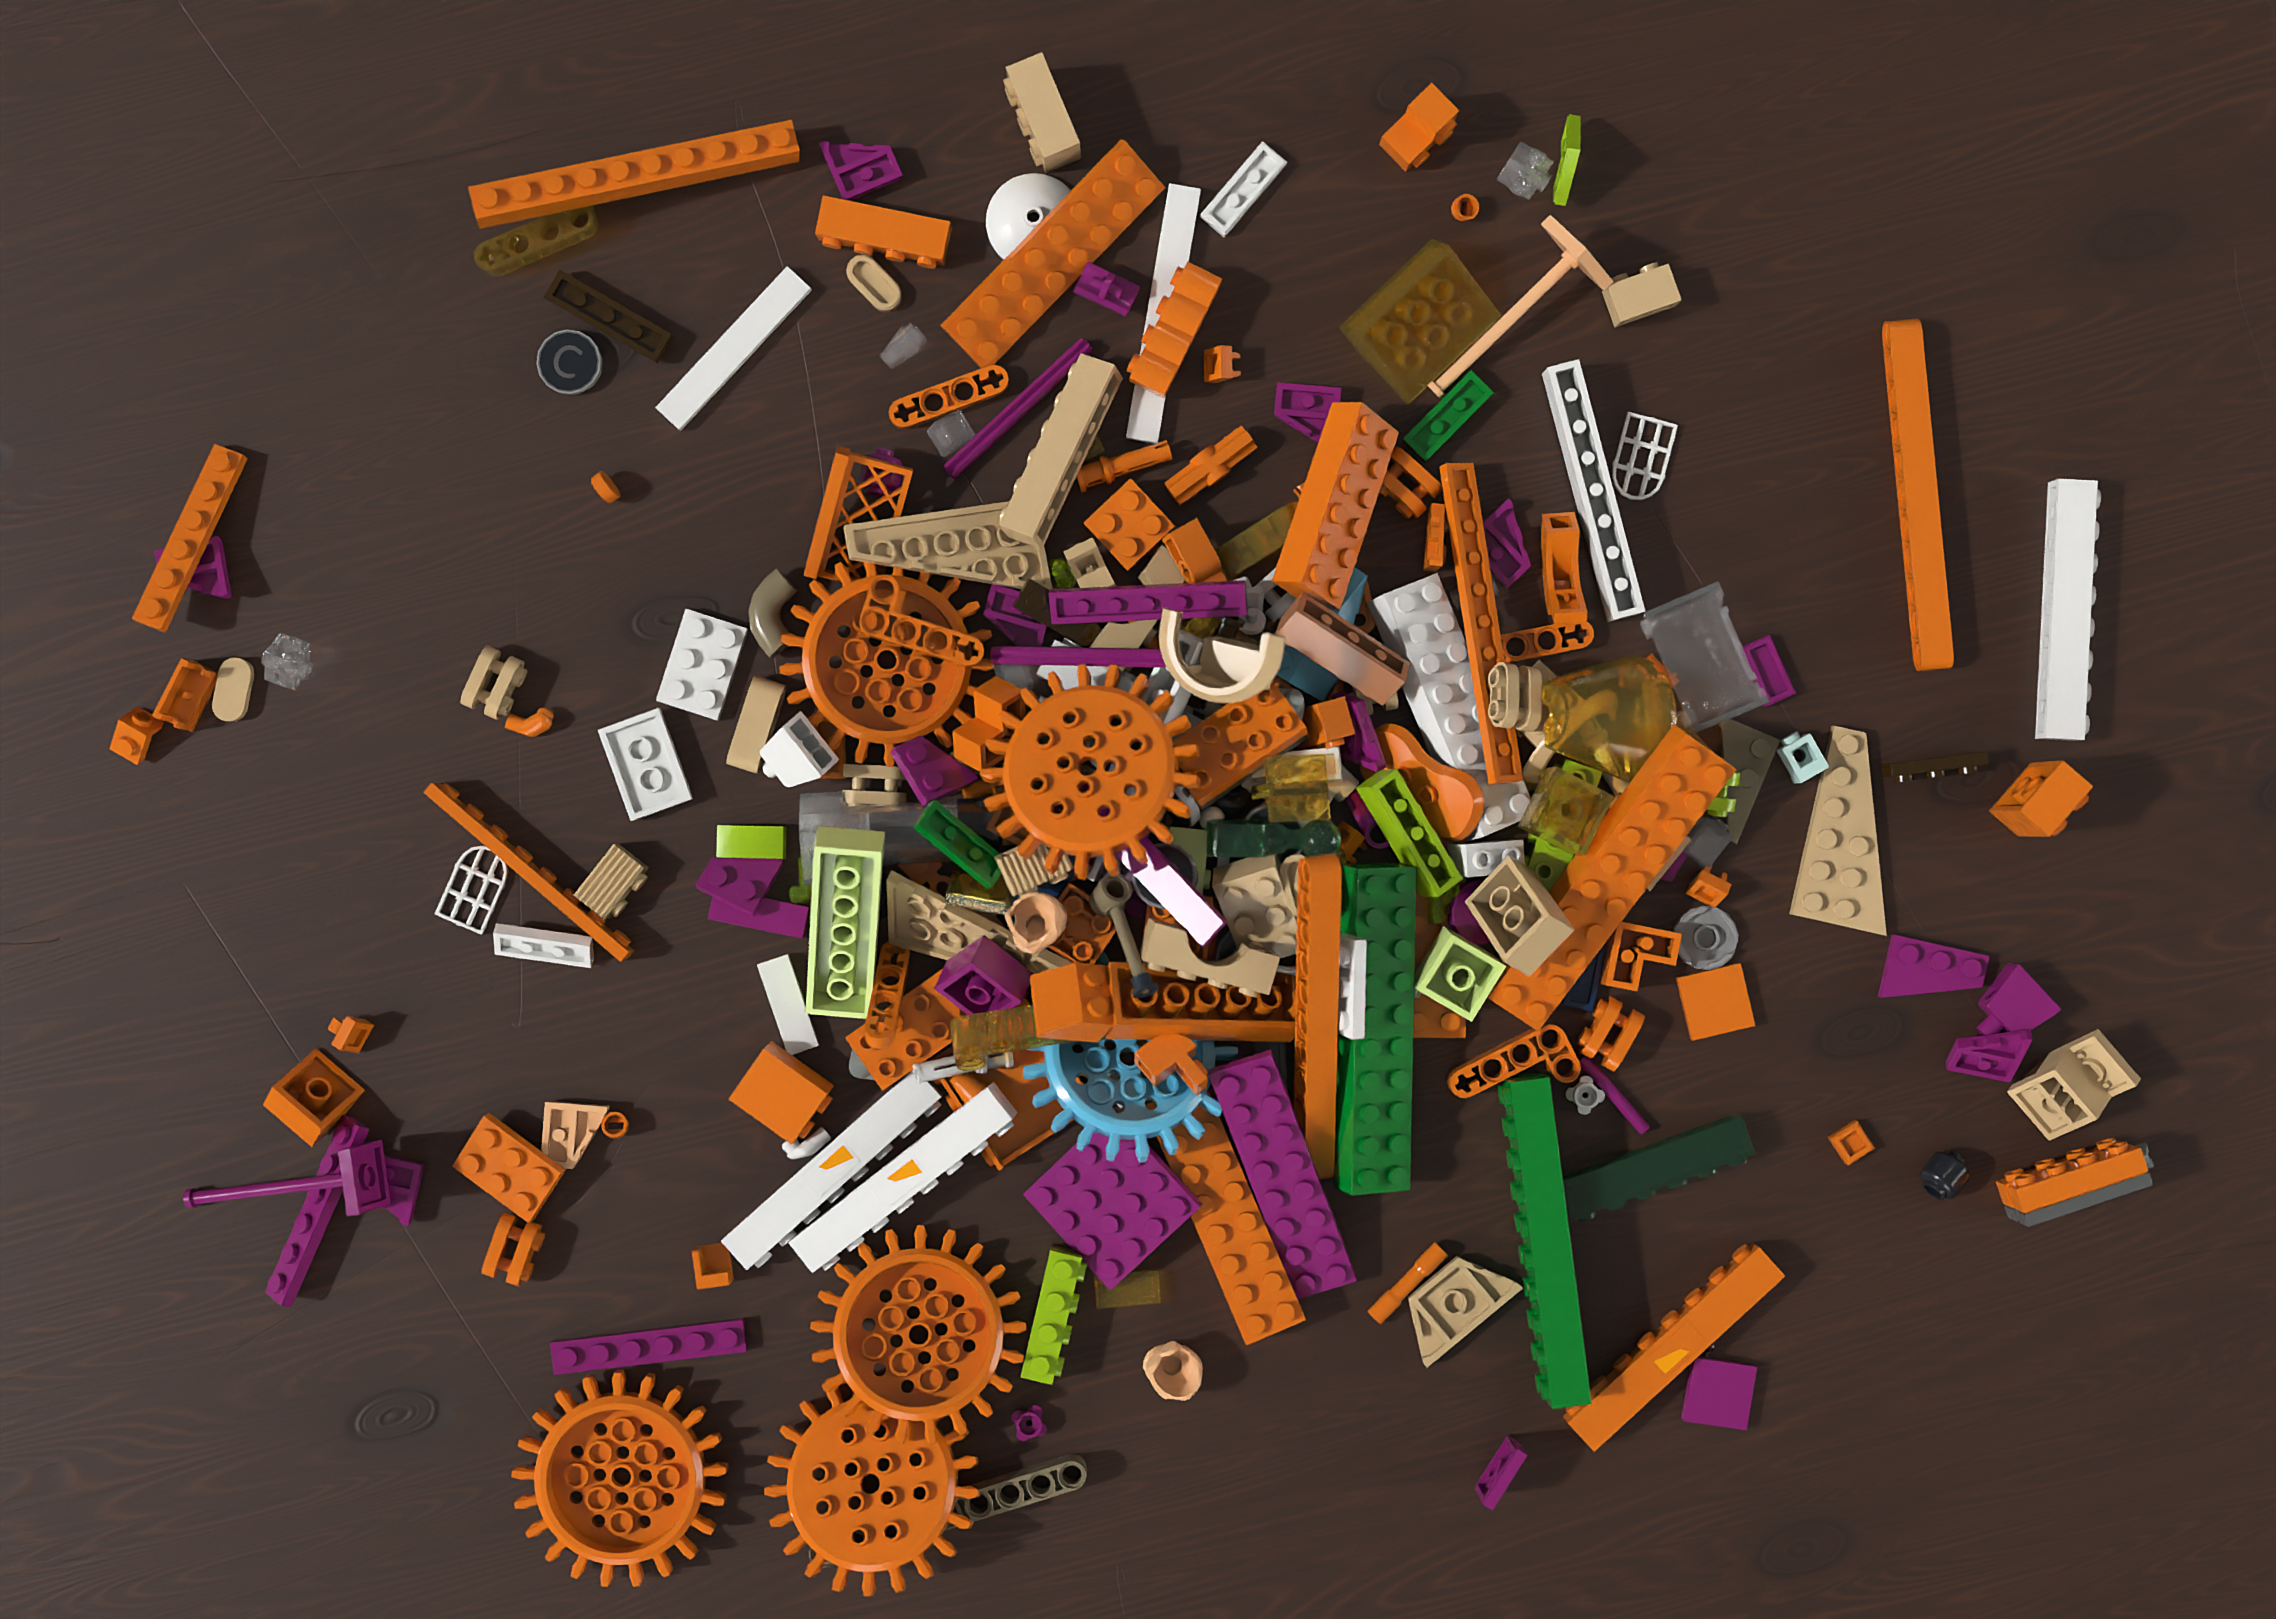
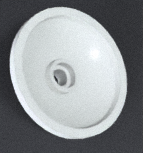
M1037 173L1023 174L1003 184L993 195L986 214L987 234L996 253L1004 260L1071 190L1056 178ZM1032 212H1036L1040 216L1036 222H1030L1027 217Z

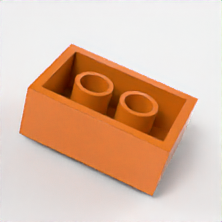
M2063 760L2032 762L1989 812L2017 836H2056L2067 825L2065 820L2073 810H2079L2088 801L2089 796L2087 793L2093 786Z

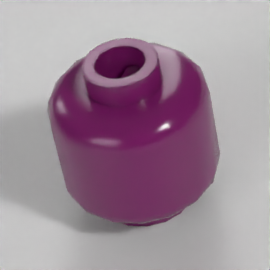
M877 448L874 450V454L865 455L903 466L899 459L893 457L894 452L891 450ZM861 464L859 483L874 476L868 465ZM875 468L877 473L883 471V469ZM890 472L881 477L889 493L900 487L902 475ZM877 480L863 487L866 495L877 498L885 496Z

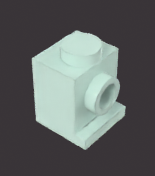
M1797 731L1780 740L1783 746L1776 751L1791 775V780L1794 784L1802 783L1829 768L1828 763L1810 733L1800 736ZM1796 750L1801 751L1803 754L1800 762H1797L1793 756Z

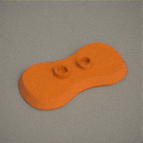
M1388 723L1377 727L1375 733L1386 762V768L1383 770H1398L1399 774L1406 781L1407 787L1414 799L1421 806L1431 827L1440 838L1456 842L1468 837L1476 828L1484 809L1483 792L1475 779L1460 769L1435 761L1423 750L1416 738L1407 729ZM1360 765L1361 774L1365 781L1377 773Z

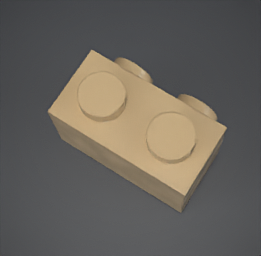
M1657 262L1646 265L1639 269L1640 274L1629 278L1627 273L1611 278L1613 283L1602 293L1614 327L1675 307L1681 301L1669 263L1660 267Z

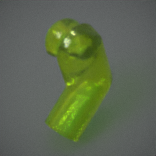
M1051 558L1047 563L1049 573L1053 575L1057 583L1056 589L1073 588L1075 577L1068 562L1063 558Z
M811 856L798 858L800 886H792L789 889L790 900L794 904L799 902L805 904L811 899L814 859Z
M1458 883L1439 897H1428V924L1445 923L1444 907L1452 901L1453 897L1458 896L1460 893Z

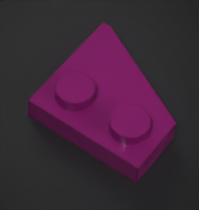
M1342 691L1332 694V699L1345 696L1355 731L1354 735L1344 737L1345 744L1336 746L1340 747L1341 758L1376 772L1385 769L1386 762L1365 701Z
M2022 1030L1956 1039L1946 1059L1947 1070L2010 1083L2032 1042L2031 1031Z

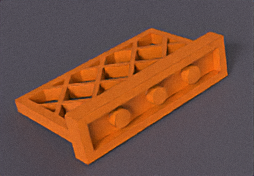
M837 445L805 565L804 576L814 579L819 576L841 582L836 576L835 571L826 569L828 559L841 553L849 566L847 567L848 572L854 574L850 578L853 581L862 579L856 569L863 566V562L858 561L853 564L849 560L845 552L847 545L846 543L841 545L835 535L836 528L847 522L855 524L853 519L867 511L874 521L879 520L872 508L887 500L895 511L892 518L901 517L913 469L850 452L849 448ZM854 462L868 465L874 476L857 484L851 474ZM875 468L883 469V471L877 473ZM890 472L904 475L902 486L889 493L881 477ZM850 480L853 487L847 490L848 482ZM877 480L885 496L869 504L861 488ZM857 492L865 507L849 514L843 504L844 498ZM899 494L896 504L892 497ZM842 511L845 518L839 520L840 512ZM832 542H834L837 548L830 551ZM876 564L878 575H885L887 566Z

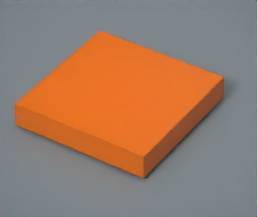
M1741 963L1676 977L1690 1040H1699L1756 1026Z

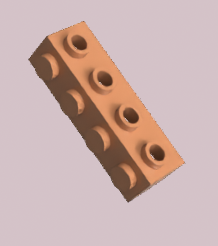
M1304 592L1300 594L1281 616L1276 635L1286 637V645L1300 651L1309 657L1312 662L1320 664L1335 674L1340 680L1349 683L1366 697L1375 700L1382 706L1405 683L1410 666L1409 661Z

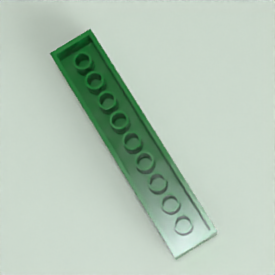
M1402 863L1340 865V931L1366 940L1364 1039H1351L1341 1034H1338L1334 1187L1352 1196L1410 1190L1416 867Z
M1540 1071L1516 1074L1503 1080L1502 1085H1498V1097L1500 1104H1504L1507 1115L1502 1117V1128L1504 1136H1508L1511 1149H1506L1508 1168H1512L1515 1181H1510L1512 1200H1516L1519 1208V1213H1514L1516 1231L1517 1233L1520 1232L1523 1239V1245H1518L1520 1263L1527 1270V1277L1522 1278L1524 1295L1529 1298L1531 1303V1309L1526 1310L1529 1329H1533L1536 1340L1531 1342L1533 1361H1537L1540 1373L1535 1374L1537 1393H1541L1542 1400H1546L1552 1409L1588 1405L1592 1403L1550 1078Z

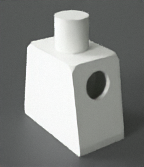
M801 711L790 719L760 750V756L764 759L762 764L763 772L770 778L777 776L786 787H792L822 777L839 760Z

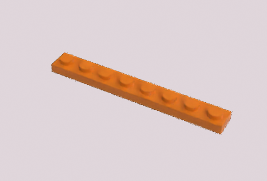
M446 782L442 785L440 783H431L423 792L616 959L620 962L625 961L635 951L629 946L631 940L617 929L615 932L611 931L604 925L607 921L606 919L600 917L593 910L588 911L580 904L581 901L574 896L575 892L567 887L564 890L555 882L558 878L544 866L539 869L531 862L533 856L519 845L516 848L506 840L509 836L505 831L495 824L490 827L482 820L484 814L474 805L469 803L466 806L457 798L460 795L459 792Z

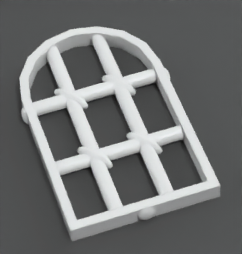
M1627 412L1615 460L1612 463V481L1614 487L1622 496L1630 500H1643L1651 497L1659 490L1666 476L1665 472L1676 435L1677 424ZM1630 417L1641 419L1636 437L1634 436V439L1625 437ZM1645 421L1658 424L1654 440L1651 441V444L1640 441ZM1662 426L1673 428L1668 448L1657 446ZM1623 442L1634 444L1627 466L1618 463ZM1640 446L1651 449L1646 468L1644 467V470L1633 467ZM1658 451L1666 453L1661 474L1650 472L1655 453L1657 454ZM1617 468L1627 471L1622 488L1616 479ZM1633 473L1644 475L1639 496H1632L1626 493L1631 475L1633 476ZM1651 478L1659 479L1655 489L1651 493L1644 495L1648 480Z
M486 846L472 847L462 854L454 866V871L435 911V915L483 935L502 890L506 886L505 883L508 876V866L498 856H495L488 874L478 871L479 867L477 866L484 850L491 851ZM474 850H479L472 867L462 863L468 854ZM499 860H501L504 870L502 881L494 878V871ZM459 868L468 871L466 873L468 876L461 892L451 889ZM474 874L484 878L482 880L484 884L477 899L467 896L468 892H466ZM490 881L500 885L491 906L483 903V896ZM448 893L457 896L455 898L457 901L450 916L441 913ZM463 899L473 903L471 905L473 909L466 923L454 919ZM479 906L489 910L480 930L471 926Z

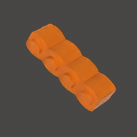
M1188 261L1184 269L1178 266L1170 282L1175 287L1170 297L1165 295L1162 297L1155 312L1160 315L1155 327L1149 324L1141 342L1146 345L1141 355L1135 353L1126 371L1131 373L1130 382L1165 398L1221 286L1222 278Z

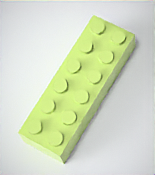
M818 826L813 859L806 1014L867 1018L876 975L885 832Z

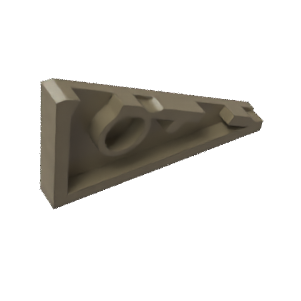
M1721 716L1719 719L1722 736L1721 758L1736 768L1737 772L1741 773L1739 786H1728L1727 796L1735 797L1737 800L1735 812H1728L1725 819L1728 842L1737 844L1780 740L1730 718Z

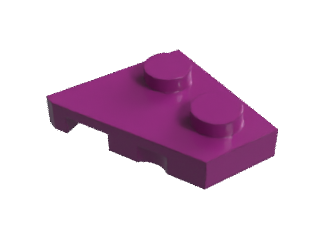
M826 141L819 143L843 200H854L903 179L901 170L889 145L864 146L858 143L843 145L830 144V142Z
M1277 382L1274 417L1319 443L1332 402H1340L1341 388Z
M1507 499L1483 522L1490 571L1505 589L1531 567L1528 553L1524 548L1522 533L1514 515L1513 503L1510 499Z
M218 536L211 537L186 590L229 599L232 598L222 539ZM164 549L154 551L156 565Z
M992 584L983 615L1016 646L1042 647L1047 626L1012 607L1020 591Z
M921 735L894 747L890 752L923 807L933 800L938 801L967 788L978 780L975 773Z
M711 858L696 883V889L754 917L784 864L780 859Z
M384 1155L391 1204L381 1208H386L399 1218V1222L402 1225L409 1226L412 1224L424 1163Z

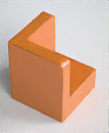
M723 1243L700 1245L692 1250L697 1290L727 1286L732 1283L734 1276L731 1255Z

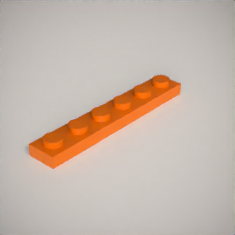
M217 444L213 445L131 618L134 621L166 633L248 458L243 454Z

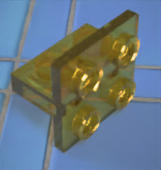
M1324 754L1268 756L1264 758L1266 783L1252 786L1251 790L1252 800L1265 799V805H1268L1270 823L1330 819L1326 757Z

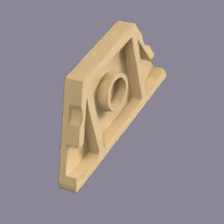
M1456 1256L1408 1296L1423 1364L1428 1368L1522 1290L1521 1285L1516 1281L1459 1256Z

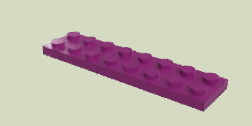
M1268 1050L1209 1069L1208 1075L1223 1109V1114L1271 1238L1297 1299L1357 1282L1356 1272L1272 1051Z

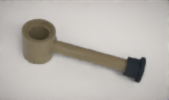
M1109 873L1104 876L1092 891L1089 903L1098 915L1112 917L1133 975L1131 979L1134 988L1132 995L1134 998L1147 997L1155 993L1159 988L1156 983H1153L1150 973L1145 972L1123 911L1125 903L1132 895V886L1123 875L1118 873L1117 876L1112 877Z

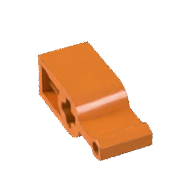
M1197 518L1162 538L1187 583L1227 581L1222 572L1220 559Z

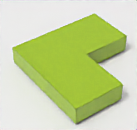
M1569 114L1567 116L1561 139V159L1553 189V202L1556 205L1566 206L1581 150V116Z

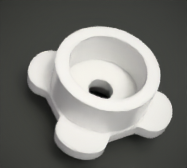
M1582 1076L1575 1087L1566 1090V1098L1573 1101L1578 1106V1112L1584 1115L1589 1114L1591 1108L1603 1102L1605 1098L1604 1092L1594 1086L1593 1079L1589 1076ZM1584 1092L1588 1093L1587 1098L1582 1097Z

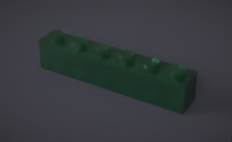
M1732 1114L1562 1176L1567 1216L1572 1220L1577 1218L1578 1222L1586 1221L1596 1216L1595 1211L1608 1208V1211L1622 1208L1627 1205L1626 1200L1637 1196L1639 1200L1650 1198L1657 1194L1656 1189L1667 1185L1669 1189L1683 1186L1687 1183V1178L1699 1175V1178L1713 1175L1718 1172L1717 1167L1728 1163L1730 1167L1746 1163L1748 1161L1747 1156L1756 1153L1743 1117Z

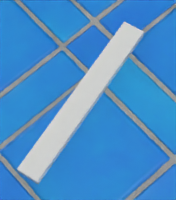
M1169 183L1144 333L1149 324L1155 327L1160 315L1155 313L1162 297L1164 295L1170 297L1175 287L1170 282L1178 266L1184 269L1187 261L1189 262L1201 193L1200 188ZM1144 343L1141 345L1140 355L1146 345ZM1135 384L1126 439L1153 444L1158 443L1165 398Z

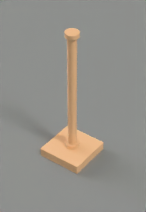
M1551 215L1541 225L1563 251L1561 254L1562 259L1435 383L1431 381L1427 385L1440 399L1445 395L1443 392L1571 268L1575 270L1579 267L1603 291L1613 283V280L1588 249Z

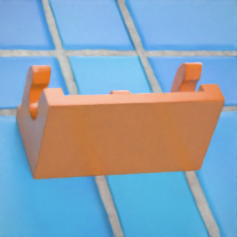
M181 658L152 716L174 724L173 727L193 732L216 687L218 672L194 660Z

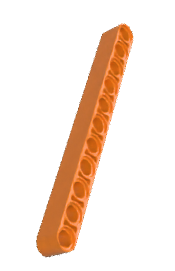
M1919 319L1885 321L1882 327V341L1913 661L1917 671L1949 669L1953 666L1954 653L1922 325Z
M1334 853L1301 858L1298 862L1294 1111L1320 1180L1333 1177L1335 1163L1341 866L1338 857Z

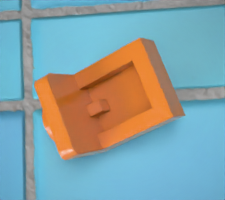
M135 707L118 720L109 749L138 765L145 760L152 735L162 729L164 722L153 717L150 712Z

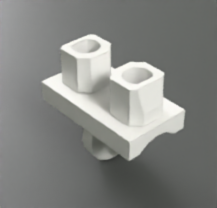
M1248 577L1233 580H1246L1248 613L1247 616H1238L1245 621L1244 627L1239 629L1245 634H1258L1264 629L1266 623L1265 615L1262 612L1264 591L1261 585L1252 587Z

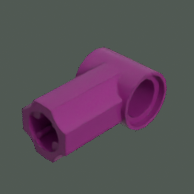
M1358 791L1349 794L1345 800L1365 837V843L1377 849L1389 846L1390 844L1387 839L1379 844L1372 841L1370 831L1378 824Z

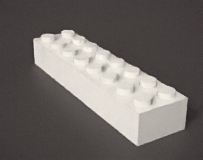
M1438 573L1385 593L1367 602L1384 645L1410 662L1406 681L1402 688L1431 758L1440 764L1468 773L1479 784L1483 792L1484 809L1481 819L1473 832L1465 838L1466 842L1485 837L1537 814L1524 781L1508 784H1488L1467 643Z

